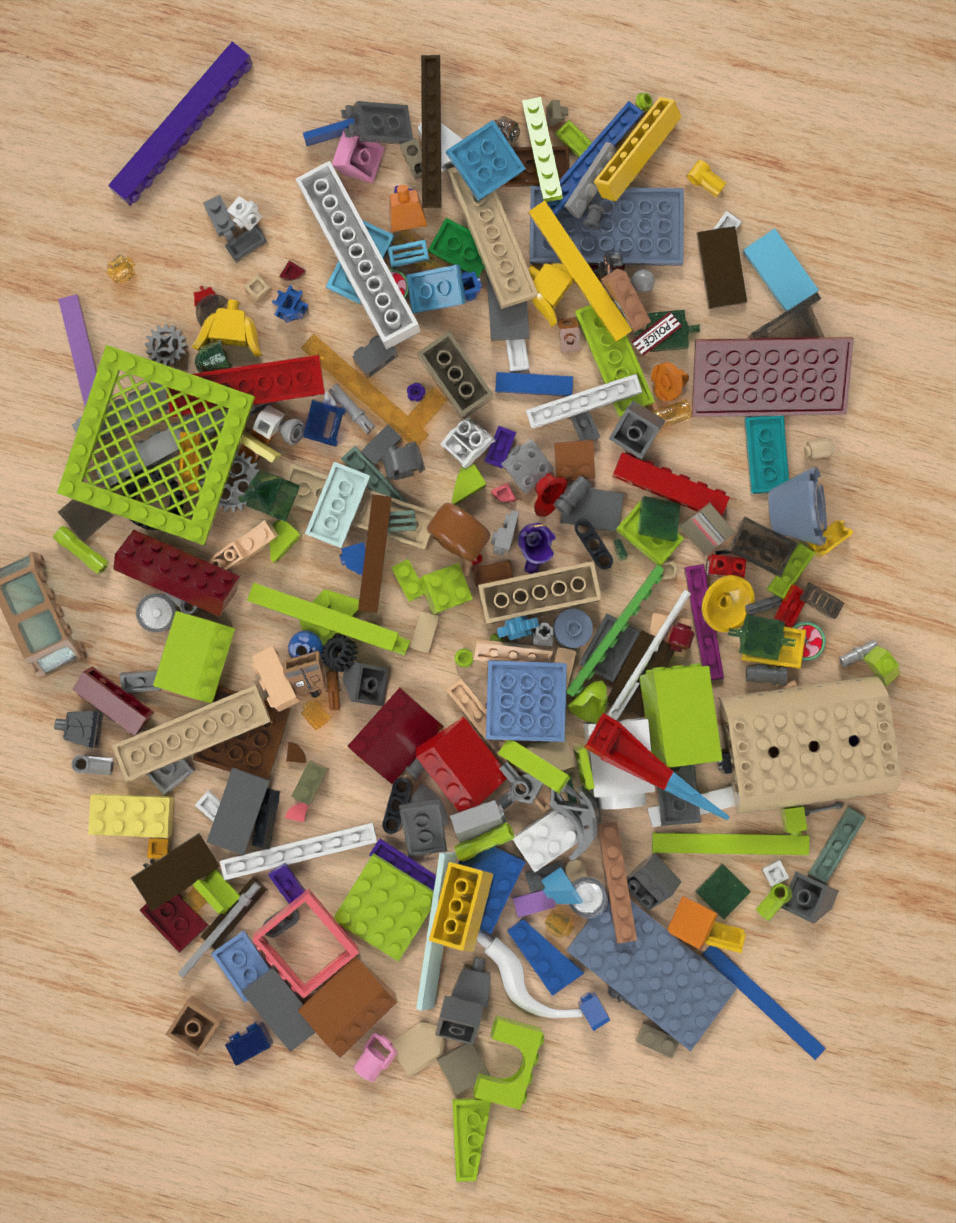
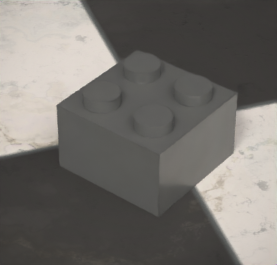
M632 401L609 439L642 459L666 421L635 401Z
M445 996L435 1036L473 1045L480 1026L484 1005L476 1001L461 1000L456 996Z

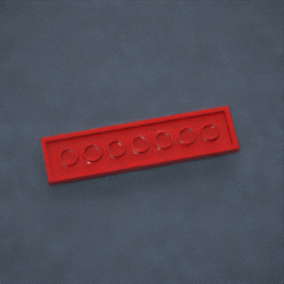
M320 355L192 374L254 396L253 405L325 394ZM169 388L172 396L181 393L178 390ZM187 394L191 403L200 399ZM184 395L175 399L178 409L188 405ZM206 401L209 409L217 406L215 403ZM169 402V412L172 413L176 410L172 402ZM202 402L193 406L196 414L206 411ZM190 408L180 412L182 416L193 415Z

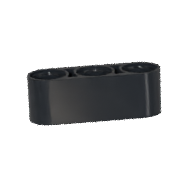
M586 518L578 519L574 524L576 534L596 565L602 570L609 569L613 564V558L591 522ZM585 522L589 525L586 532L578 530L580 523ZM591 539L599 541L597 548L592 549L588 546ZM603 555L609 557V562L605 565L599 563V558Z
M399 778L393 783L382 822L383 830L388 834L399 832L403 827L400 811L395 810L393 805L396 800H399L402 805L409 804L413 783L408 778ZM401 781H404L407 784V790L405 792H402L399 789V783ZM391 819L397 823L395 830L389 828L388 822Z

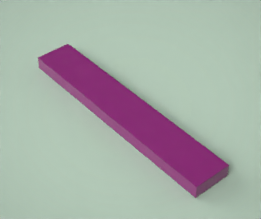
M704 564L684 567L688 592L691 593L689 599L702 666H709L711 681L724 679L716 630L707 625L702 615V601L708 590Z

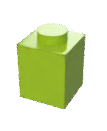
M804 806L780 808L785 832L790 833V835H800L802 831L807 830Z

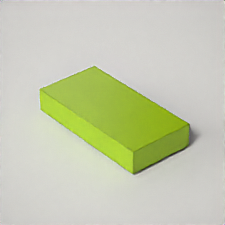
M570 120L555 133V136L566 146H569V149L578 158L592 143Z

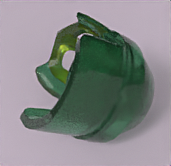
M221 340L201 347V350L195 357V367L199 373L232 368V364L228 362L227 352L222 347Z

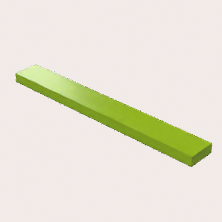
M253 583L247 599L248 602L393 652L399 636L398 632L257 583Z
M652 832V853L809 855V835Z

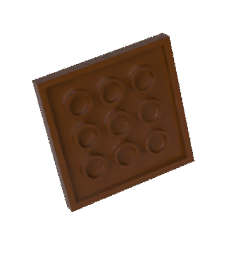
M217 686L212 703L233 695L238 691ZM263 700L272 722L195 753L192 760L229 772L234 767L269 780L292 708L288 707L279 712L275 707L271 708L268 701Z

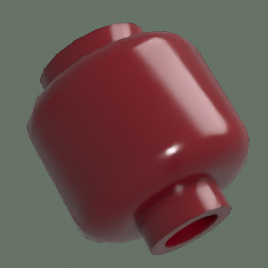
M677 622V625L670 627L666 642L671 645V650L681 653L682 649H690L695 635L691 630V626Z

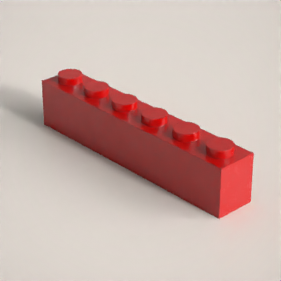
M630 452L621 453L612 474L613 478L696 512L700 511L710 502L719 514L723 516L730 499L725 491L720 489L712 490L708 488L706 483L700 481L697 483L690 481V477L684 474L679 476L673 474L672 470L667 467L658 468L650 460L644 459L641 461L636 459L637 456Z

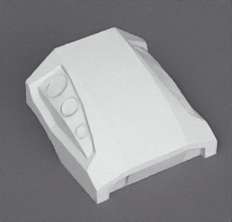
M467 417L449 432L440 445L450 452L464 468H467L495 440L478 423Z

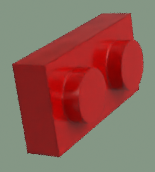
M791 584L774 619L788 628H793L810 594Z

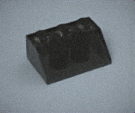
M744 516L731 537L728 551L781 577L797 543Z

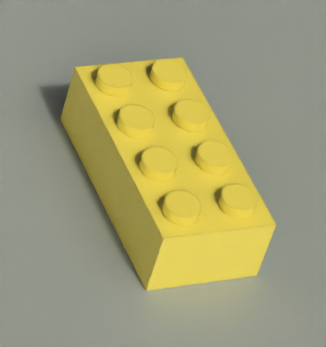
M90 795L88 835L168 838L172 836L174 796Z

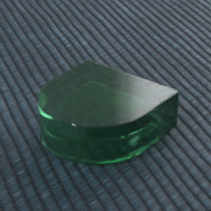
M621 539L613 541V546L620 562L626 560L628 554Z

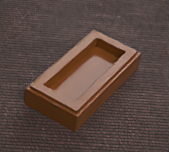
M510 560L472 568L476 587L481 584L513 578Z

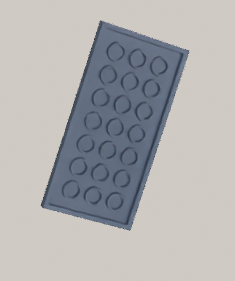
M531 186L530 210L543 200L540 186ZM627 187L616 202L602 198L599 191H597L589 205L595 204L605 209V213L601 216L599 222V230L589 229L583 225L589 213L588 207L580 219L575 218L565 206L556 215V218L588 265H683L684 188ZM530 217V264L561 262Z
M608 901V906L603 914L597 918L589 919L567 947L566 951L691 1051L738 987L678 938L670 934L668 930L632 901L631 907L637 941L616 943L610 902Z

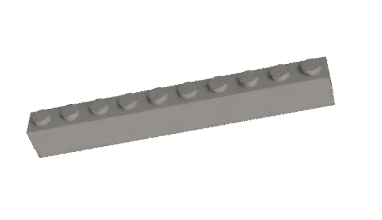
M276 402L253 405L249 417ZM221 410L211 412L215 422L225 418ZM208 414L199 418L203 428L212 424ZM187 415L184 417V421H187L193 418L194 416ZM196 420L187 424L190 432L200 430ZM177 422L172 423V424H171L172 428L175 427V426H177V425H179V424H181V422H180V423H177ZM224 422L217 425L220 432L222 431ZM168 426L167 430L163 432L158 431L150 435V439L135 443L147 469H152L180 454V450ZM181 427L174 432L178 440H180V432L186 431L184 427ZM214 427L205 431L208 439L217 434ZM201 433V442H203L205 439ZM135 451L125 455L129 464L138 460ZM122 457L113 461L117 470L126 466ZM110 463L101 467L105 476L114 472ZM140 463L131 467L134 474H139V471L143 470ZM96 469V472H97L99 478L101 479L102 477H101V475H100L98 469ZM128 469L119 473L123 483L128 479H132ZM116 475L107 479L111 489L120 485Z

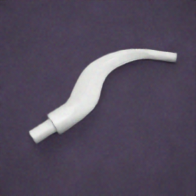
M479 929L477 942L485 948L483 952L498 965L504 988L514 1003L522 1009L542 1017H582L581 1009L556 1010L533 999L526 990L524 972L520 960L496 936L492 939L483 930Z

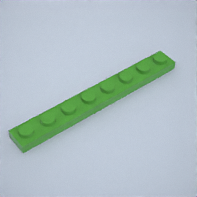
M659 565L653 568L566 690L567 694L573 697L575 694L578 696L584 688L582 684L585 679L590 680L596 671L593 669L595 665L603 662L607 656L605 651L609 646L612 648L619 639L616 636L620 630L624 632L630 624L628 622L630 616H635L639 612L641 601L648 599L653 592L650 590L653 584H658L663 578L662 572L664 568Z

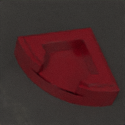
M289 260L279 277L286 281H294L301 278L306 273V270Z

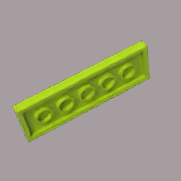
M591 305L576 310V318L604 384L634 374L637 375L642 394L614 402L613 406L618 418L622 417L632 401L643 407L654 404V398L627 335L615 342Z

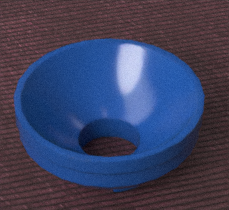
M300 631L289 641L288 653L291 658L301 656L297 651L298 646L306 647L307 654L319 651L321 656L323 654L321 653L323 650L322 641L313 632Z

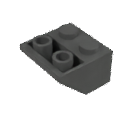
M655 853L642 861L627 876L629 891L648 911L671 897L682 882Z

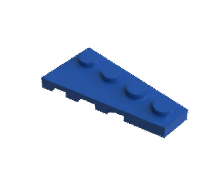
M521 919L507 929L552 996L584 974L579 967L545 939L526 920Z

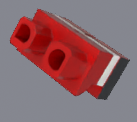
M711 554V556H707L706 576L724 577L736 575L745 578L747 558Z

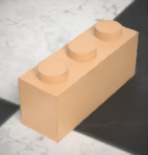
M273 646L252 656L254 661L252 667L255 673L261 676L262 680L259 682L263 690H267L270 696L267 700L271 708L275 707L280 712L300 702L296 690L283 674L284 664L278 651Z

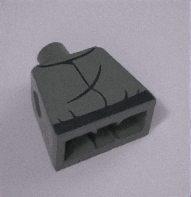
M67 712L66 719L56 718L54 729L64 731V740L89 748H99L103 712Z

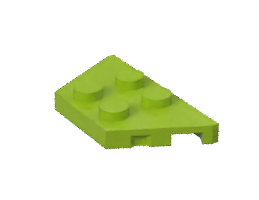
M324 589L312 603L353 617L358 611L359 599ZM298 619L302 631L315 633L321 639L323 647L328 643L329 639H332V636L337 634V632Z

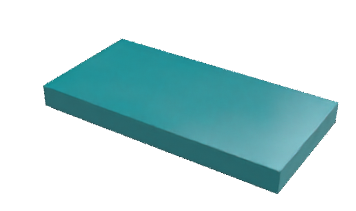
M784 416L745 417L750 494L769 493L771 489L789 480Z

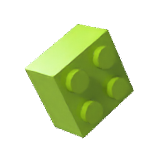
M459 563L423 575L419 579L433 615L468 603L473 599Z

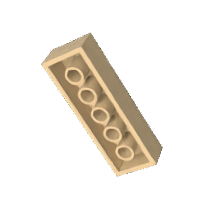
M594 561L478 585L486 624L602 600Z

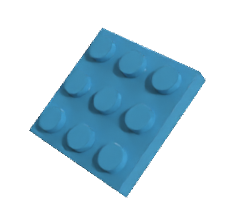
M494 120L445 152L477 201L482 200L526 169Z

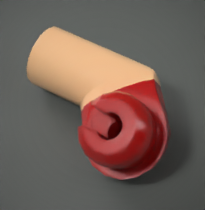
M481 554L472 562L462 561L461 569L464 577H469L471 568L482 562L483 557Z

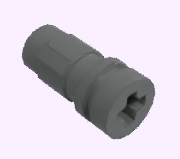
M579 476L566 490V493L561 494L560 499L556 500L553 504L554 507L561 514L568 517L572 509L576 508V503H580L585 497L591 484L584 477Z
M760 664L747 666L745 678L746 681L755 683H771L772 685L786 686L787 667L780 666L778 668L773 666V668H769L768 665Z

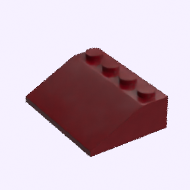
M399 687L347 747L383 778L393 784L406 770L405 768L416 758V748L437 735L444 726Z

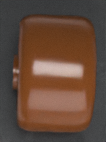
M449 502L444 503L427 526V533L433 539L440 543L447 551L467 562H472L477 558L491 536L490 531L482 523L463 509Z

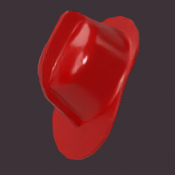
M547 473L545 477L538 481L535 487L538 497L534 505V512L537 516L546 517L556 509L553 504L557 499H560L561 494H564L567 488L566 479L562 477L556 478L552 474Z

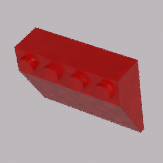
M465 716L416 748V758L459 813L479 806L507 779L499 769L502 765Z

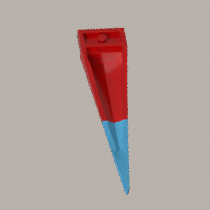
M602 713L584 746L585 749L599 756L600 760L725 820L729 819L726 813L667 767L620 722Z

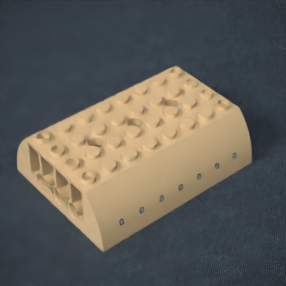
M877 676L719 697L727 753H730L732 766L730 776L736 814L893 793L898 790L901 782V770L889 695L884 684ZM852 735H856L859 739V743L855 747L849 744V738ZM811 741H816L819 744L816 752H811L808 748ZM772 746L777 747L779 750V754L775 758H771L768 755V750Z

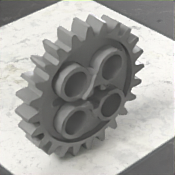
M237 450L233 464H241V473L235 474L231 467L229 475L232 478L243 474L248 476L235 481L234 486H231V484L225 485V488H228L231 494L227 499L221 497L218 509L224 506L225 512H227L229 507H231L232 512H235L237 506L242 511L243 504L250 507L249 500L256 501L253 497L254 494L260 495L256 489L262 488L258 481L263 478L257 477L261 470H255L254 467L258 463L251 464V456L245 459V452L238 456ZM206 461L207 464L210 466L211 461ZM241 481L248 483L249 489L247 492L239 490L238 485Z

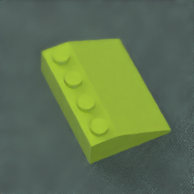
M176 611L153 686L212 703L235 628Z

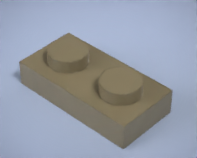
M644 1022L635 1040L637 1043L670 1058H673L679 1044L668 1033Z

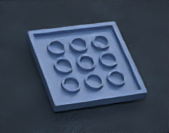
M488 660L486 739L565 742L567 663Z

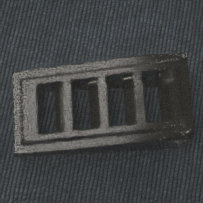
M809 582L799 598L805 604L831 619H836L844 606L843 601ZM815 591L812 599L809 600L810 595Z

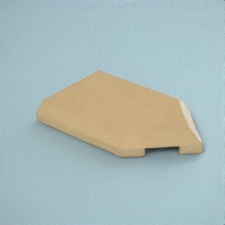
M566 738L565 742L538 741L526 745V749L562 772L570 773L575 771V764ZM516 766V771L523 774H527L525 771L521 770Z
M421 1021L392 1041V1046L397 1050L395 1057L409 1077H412L443 1055L446 1038L435 1036L437 1025Z

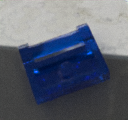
M313 399L303 437L337 447V436L342 417L346 413V408ZM331 411L335 413L330 437L328 438L324 435Z

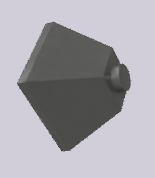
M353 662L352 666L349 665L350 669H344L343 682L351 702L377 706L384 705L390 668Z
M795 871L789 886L793 893L792 898L781 908L815 924L832 909L839 890Z

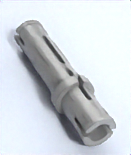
M338 384L333 385L334 389L330 388L328 392L350 414L352 421L357 422L366 434L371 432V428L374 430L376 425L368 419L363 409L360 410Z

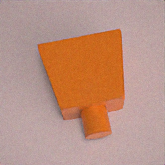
M399 185L397 193L390 195L389 220L391 232L427 226L425 211L422 208L419 195L416 190L409 191L407 185Z

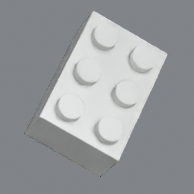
M552 809L517 833L513 841L533 871L536 872L577 844L578 834L568 818L557 810Z

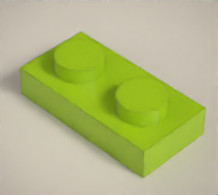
M409 559L391 567L409 602L425 594Z

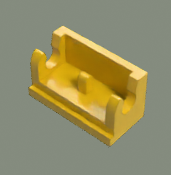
M836 520L827 527V530L823 531V537H826L825 545L807 542L811 550L816 552L815 555L818 558L827 554L854 533L850 528L847 529L844 526V520Z
M714 922L705 944L742 953L746 933H744L742 928Z

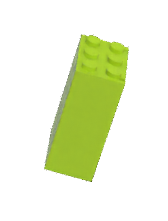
M696 663L684 667L683 665L671 666V668L657 667L652 670H646V674L639 676L645 719H648L651 752L669 768L723 761L709 666H702L701 663Z

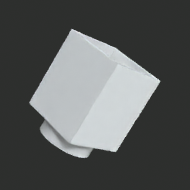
M648 719L617 720L651 751ZM583 723L585 744L596 724ZM587 750L595 789H590V793L592 796L598 797L599 809H624L647 805L646 793L655 792L654 785L600 760L599 756Z

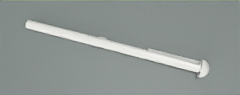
M686 590L683 591L606 715L615 720L619 718L640 684L637 683L639 676L647 666L653 652H657L661 641L691 593Z

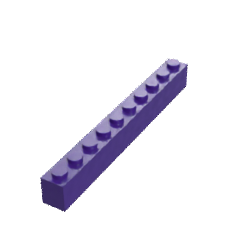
M233 41L227 46L109 183L108 186L114 194L129 206L139 200L141 193L145 188L147 189L152 185L153 179L157 174H161L164 171L165 165L169 160H173L176 157L178 150L182 145L184 146L189 142L190 136L194 131H198L201 128L206 117H210L213 114L218 103L223 102L231 88H235L238 85L239 79L243 74H247L253 64L250 55Z

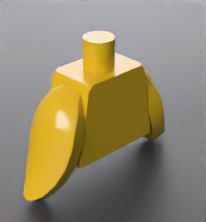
M562 262L545 264L540 271L533 266L528 269L538 296L531 300L538 311L546 318L551 328L557 324L554 310L574 282Z
M228 300L227 309L218 308L216 313H212L207 317L196 341L191 347L199 351L205 348L211 341L214 344L249 346L250 351L255 357L263 355L259 347L256 325L250 317L246 316L245 311L239 310L240 302L237 300Z

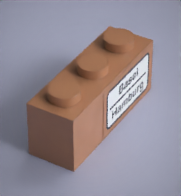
M616 269L601 279L612 301L632 331L636 332L651 322L625 271Z

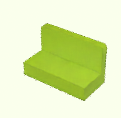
M213 870L204 880L198 879L193 884L218 914H225L240 897L229 882L224 880V877L218 870Z

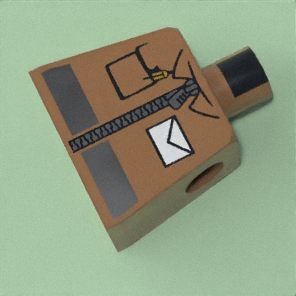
M319 651L284 661L283 674L298 694L309 692L313 698L321 695V688L325 687V672Z

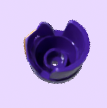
M539 522L531 523L520 531L518 546L529 562L535 564L545 563L554 555L551 545L556 536L548 526Z

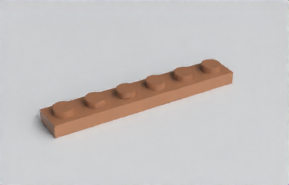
M617 821L599 824L598 836L616 943L637 941Z

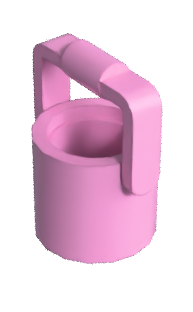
M373 1033L363 1047L364 1052L354 1065V1069L364 1079L375 1082L382 1070L387 1069L395 1058L397 1050L385 1036ZM376 1039L386 1049L391 1051L387 1058L381 1052L371 1047Z

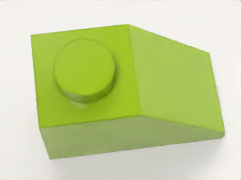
M475 464L467 468L462 467L459 470L460 473L457 475L452 496V504L457 505L486 487L487 484Z
M283 518L276 520L272 524L278 534V537L270 542V558L275 564L302 536Z
M876 646L863 658L885 687L900 675L899 664L891 653L884 648Z

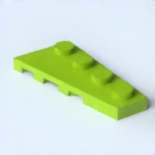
M478 1098L452 1099L456 1182L476 1181L491 1102Z

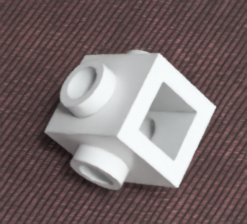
M240 196L227 210L233 217V222L239 228L245 227L249 231L262 218L257 211L259 207L251 200L247 202Z

